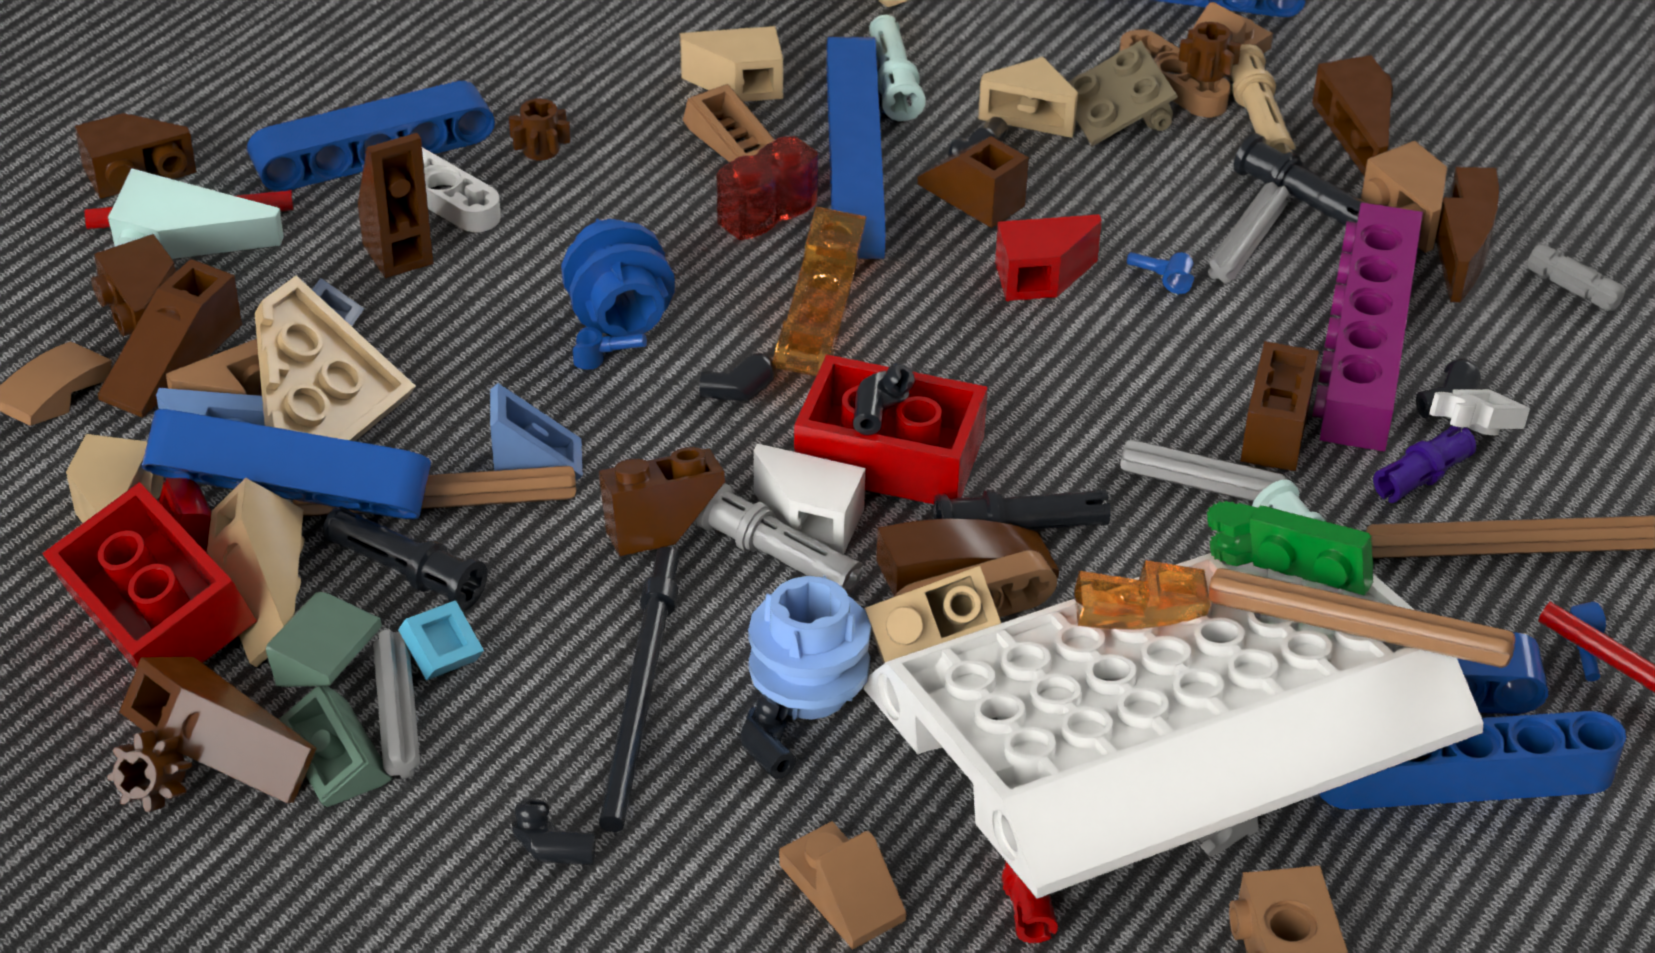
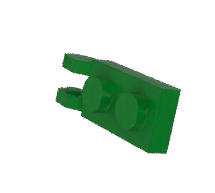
M1219 501V503L1209 507V511H1207L1208 526L1212 527V531H1217L1215 536L1211 537V541H1209L1211 556H1214V560L1225 561L1226 564L1236 567L1253 562L1255 567L1270 569L1289 576H1297L1307 581L1318 582L1363 596L1373 585L1372 537L1368 532L1263 505L1257 508L1242 503L1234 504L1233 501Z

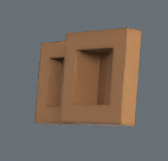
M71 341L57 346L28 362L0 385V412L29 426L69 413L72 392L105 382L111 371L112 360Z

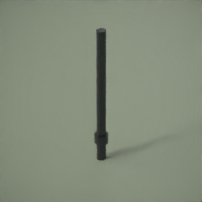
M665 546L657 550L652 576L643 585L640 606L644 613L599 819L600 827L608 832H619L624 828L666 619L668 615L673 613L676 605L678 586L674 580L679 553L672 547Z

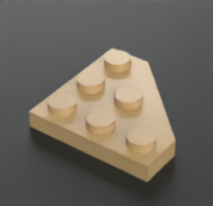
M297 275L264 298L255 311L265 426L356 441L403 403L416 387Z

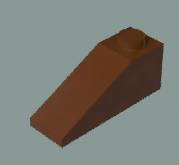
M1372 55L1318 64L1312 100L1315 109L1364 177L1367 160L1388 151L1390 107L1393 97L1391 77L1382 70Z
M418 133L372 145L366 149L358 198L362 244L385 279L434 264L422 143Z

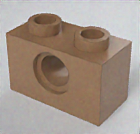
M1320 866L1243 873L1239 898L1230 902L1229 919L1234 939L1244 940L1247 953H1348Z

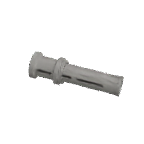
M726 483L722 485L696 518L697 526L707 531L715 528L735 539L738 548L746 552L760 550L766 554L768 553L807 576H827V579L838 583L846 590L848 595L854 590L861 578L863 571L861 569L863 566L861 562L829 548V546L797 529L787 526L775 518V513L771 507L762 502L752 504L733 494L732 487Z

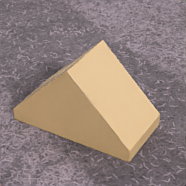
M1044 57L1036 58L983 74L980 84L978 119L988 121L992 117H1000L1010 126L1072 138L1075 132L1078 92Z

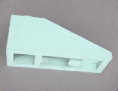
M132 168L108 216L115 246L154 234L172 259L280 246L284 238L280 208Z

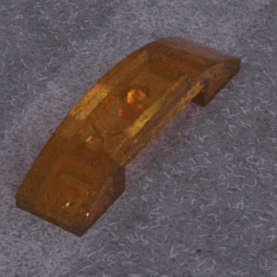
M815 207L805 243L804 259L787 320L783 321L772 361L777 369L817 376L826 354L834 355L855 275L867 216Z

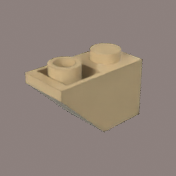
M775 26L680 33L682 79L707 90L728 84L743 102L783 99V56Z
M91 434L85 435L66 471L75 514L82 523L138 482L156 500L159 498L163 486V477L147 472L142 468L147 441Z
M980 566L865 608L871 624V632L883 664L1001 624Z

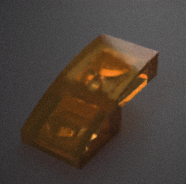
M1147 560L1144 561L1139 580L1079 571L1074 589L1078 626L1092 628L1140 629L1167 626L1208 615L1211 605L1204 569Z

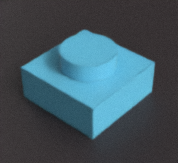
M456 600L407 618L398 629L426 681L475 662L484 652Z

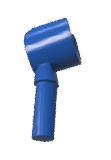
M1133 252L1128 254V265L1163 275V285L1170 292L1185 294L1191 289L1194 281V276L1190 274L1193 260L1188 254L1184 252L1176 253L1169 261Z
M584 327L578 332L576 336L577 345L573 347L574 365L584 370L597 368L603 362V352L646 347V335L602 337L600 330L594 327Z
M1597 602L1574 605L1570 608L1569 613L1600 632L1605 633V615ZM1576 645L1577 649H1579L1585 679L1590 682L1598 680L1600 678L1597 658Z

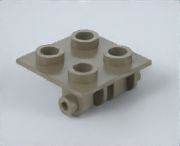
M1142 41L1119 51L1113 57L1085 73L1079 74L1068 82L1078 92L1076 121L1091 146L1096 145L1141 118L1144 119L1149 128L1158 131L1166 130L1172 123L1173 111L1169 102L1178 98L1177 94Z

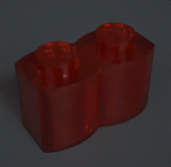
M784 136L765 145L759 150L757 155L741 156L724 165L716 174L717 223L737 239L745 240L768 232L779 220L791 219L809 211L817 203L818 152L796 136Z

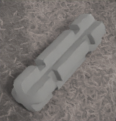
M1538 244L1527 260V267L1533 272L1549 277L1550 281L1584 299H1591L1592 303L1605 310H1616L1625 296L1626 289L1620 283L1610 278H1603V275L1568 256H1561V252L1547 245Z

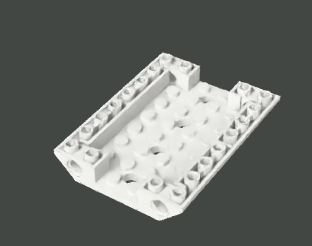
M1211 553L885 662L868 676L864 690L917 754L943 747L971 780L974 789L975 824L1038 899L1483 733V720L1457 658L1213 604L1209 600L1210 580L1217 569L1224 568L1414 610L1374 574L1373 585L1363 596L1318 582L1307 581L1297 576H1289L1270 569L1255 567L1253 562L1236 567L1226 564L1225 561L1214 560V556H1211Z

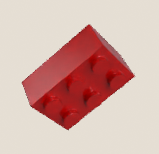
M826 354L794 424V452L865 468V490L933 505L937 494L946 493L949 499L961 498L984 439L988 387L913 372L915 384L909 391L908 398L902 403L883 411L881 428L877 433L863 435L853 427L856 391L862 380L872 374L887 371L889 367Z
M140 482L42 553L69 594L135 669H137L141 657H195L203 663L257 622L231 578Z

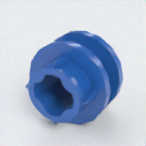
M597 218L596 222L585 227L577 235L573 244L567 249L561 264L562 282L570 295L572 309L580 322L587 327H594L600 330L601 333L609 334L613 337L644 334L650 331L660 321L675 293V276L665 259L662 245L652 231L637 223L616 219L599 220Z

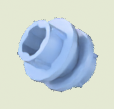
M827 576L797 577L780 584L772 594H766V599L751 616L748 629V639L752 648L749 657V672L754 686L772 701L788 707V715L792 716L793 720H796V718L818 719L839 711L846 701L852 702L853 697L858 694L868 680L870 669L868 647L871 637V624L865 610L848 596L846 590L838 583L827 579Z

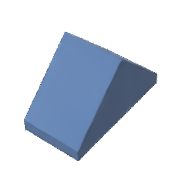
M499 383L490 389V428L494 470L571 466L575 471L576 481L583 476L582 442L579 436Z

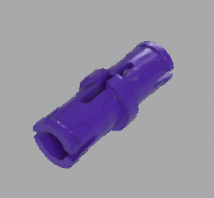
M1452 425L1432 440L1427 442L1418 441L1409 446L1402 458L1375 472L1373 483L1377 493L1382 499L1388 498V502L1395 503L1419 486L1424 484L1433 485L1440 481L1448 468L1471 457L1475 453L1476 441L1473 434L1466 427L1461 430V427Z

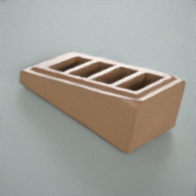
M728 84L688 98L683 117L685 125L691 132L741 172L781 156L783 149ZM730 127H732V128L734 129V130H731V131H729V132L726 130V129H728V128H730ZM741 137H744L746 139L738 143L735 141L736 139ZM754 146H755L756 148H758V149H756V150H754V151H751V152H748V153H745V152H744V150H747V149L752 148V147H754Z

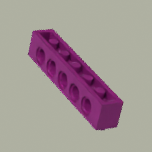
M1361 202L1357 223L1347 221L1336 283L1339 284L1335 285L1330 314L1341 318L1330 317L1324 347L1335 350V352L1324 350L1318 381L1327 383L1329 386H1317L1312 417L1323 419L1319 441L1383 452L1386 450L1394 410L1423 212Z

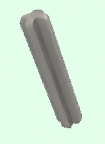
M1273 182L1263 186L1209 260L1211 267L1208 270V274L1213 280L1219 278L1223 283H1229L1234 280L1287 206L1286 197L1289 195V192L1285 186L1278 187Z
M1133 439L1127 440L1120 461L1121 469L1124 472L1253 502L1264 488L1276 481L1286 480V476L1281 473Z
M384 629L380 631L379 639L373 644L383 768L389 776L400 775L405 779L413 776L415 773L414 768L420 764L410 650L400 632L393 633L390 629Z

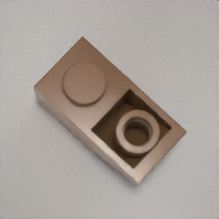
M1416 141L1376 155L1367 160L1361 200L1369 204L1423 212L1418 247L1426 253L1434 248L1442 208L1447 166Z

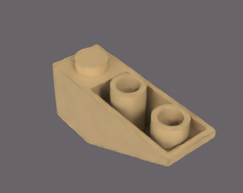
M245 478L212 510L207 553L234 582L257 622L242 632L239 637L249 663L258 667L268 658L266 653L268 642L287 624L295 613L296 595L301 585V578L298 576L299 556L305 541L301 535L303 509Z

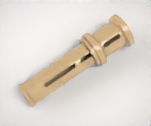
M1241 45L1239 64L1232 65L1231 75H1226L1229 80L1234 82L1232 88L1234 98L1238 104L1246 107L1255 132L1265 137L1267 145L1283 154L1292 152L1291 150H1295V145L1286 129L1278 105L1274 100L1276 84L1273 76L1264 69L1266 63L1264 54L1255 45Z

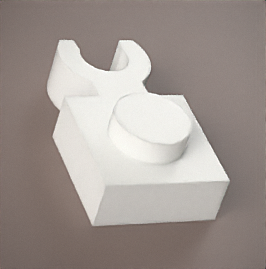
M1490 389L1453 390V393L1436 392L1429 414L1432 416L1450 417V424L1456 427H1468L1473 431L1486 435H1499L1500 429H1524L1530 408Z

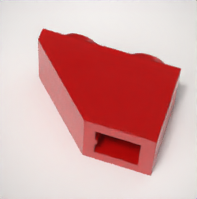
M1100 214L998 222L995 264L1006 301L1058 297L1098 261L1102 223Z

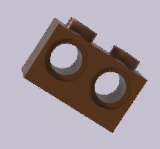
M1264 341L1247 414L1241 462L1296 471L1311 401L1319 354L1318 350Z

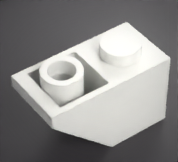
M757 444L754 449V493L760 502L771 507L776 519L829 546V548L844 554L864 511L865 468Z

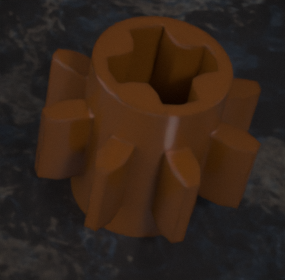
M1202 22L1194 29L1188 30L1187 39H1181L1178 61L1187 62L1186 72L1190 73L1196 80L1216 82L1221 80L1225 74L1231 75L1232 65L1239 64L1241 43L1232 42L1233 32L1227 26L1218 22Z
M541 98L528 100L521 105L520 116H509L510 137L513 138V149L515 151L523 149V154L529 159L537 161L549 160L559 153V143L568 144L571 142L570 122L567 121L566 110H557L556 104L550 100Z
M151 730L135 734L134 745L125 744L114 747L112 750L118 759L113 767V772L107 775V780L113 781L118 791L122 794L120 800L122 805L142 799L145 811L151 812L165 808V797L172 799L186 794L187 791L181 782L185 777L186 770L192 767V762L185 761L183 755L175 751L179 743L177 737L157 743L156 735Z

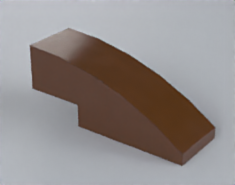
M1456 167L1450 198H1443L1435 240L1450 302H1461L1474 287L1484 268L1498 211L1499 183L1496 168Z
M935 519L878 527L876 561L894 596L911 583L1028 550L1039 552L1057 579L1059 578V569L1039 533L1016 525L977 519Z

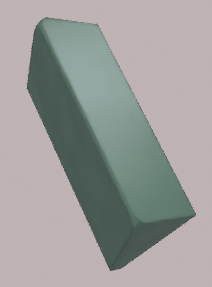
M316 592L266 646V653L276 686H330L382 627L380 618L331 594Z
M316 686L278 719L317 748L307 770L306 777L324 806L330 807L387 784L393 779L392 776H389L384 771L382 758L348 701L330 687Z

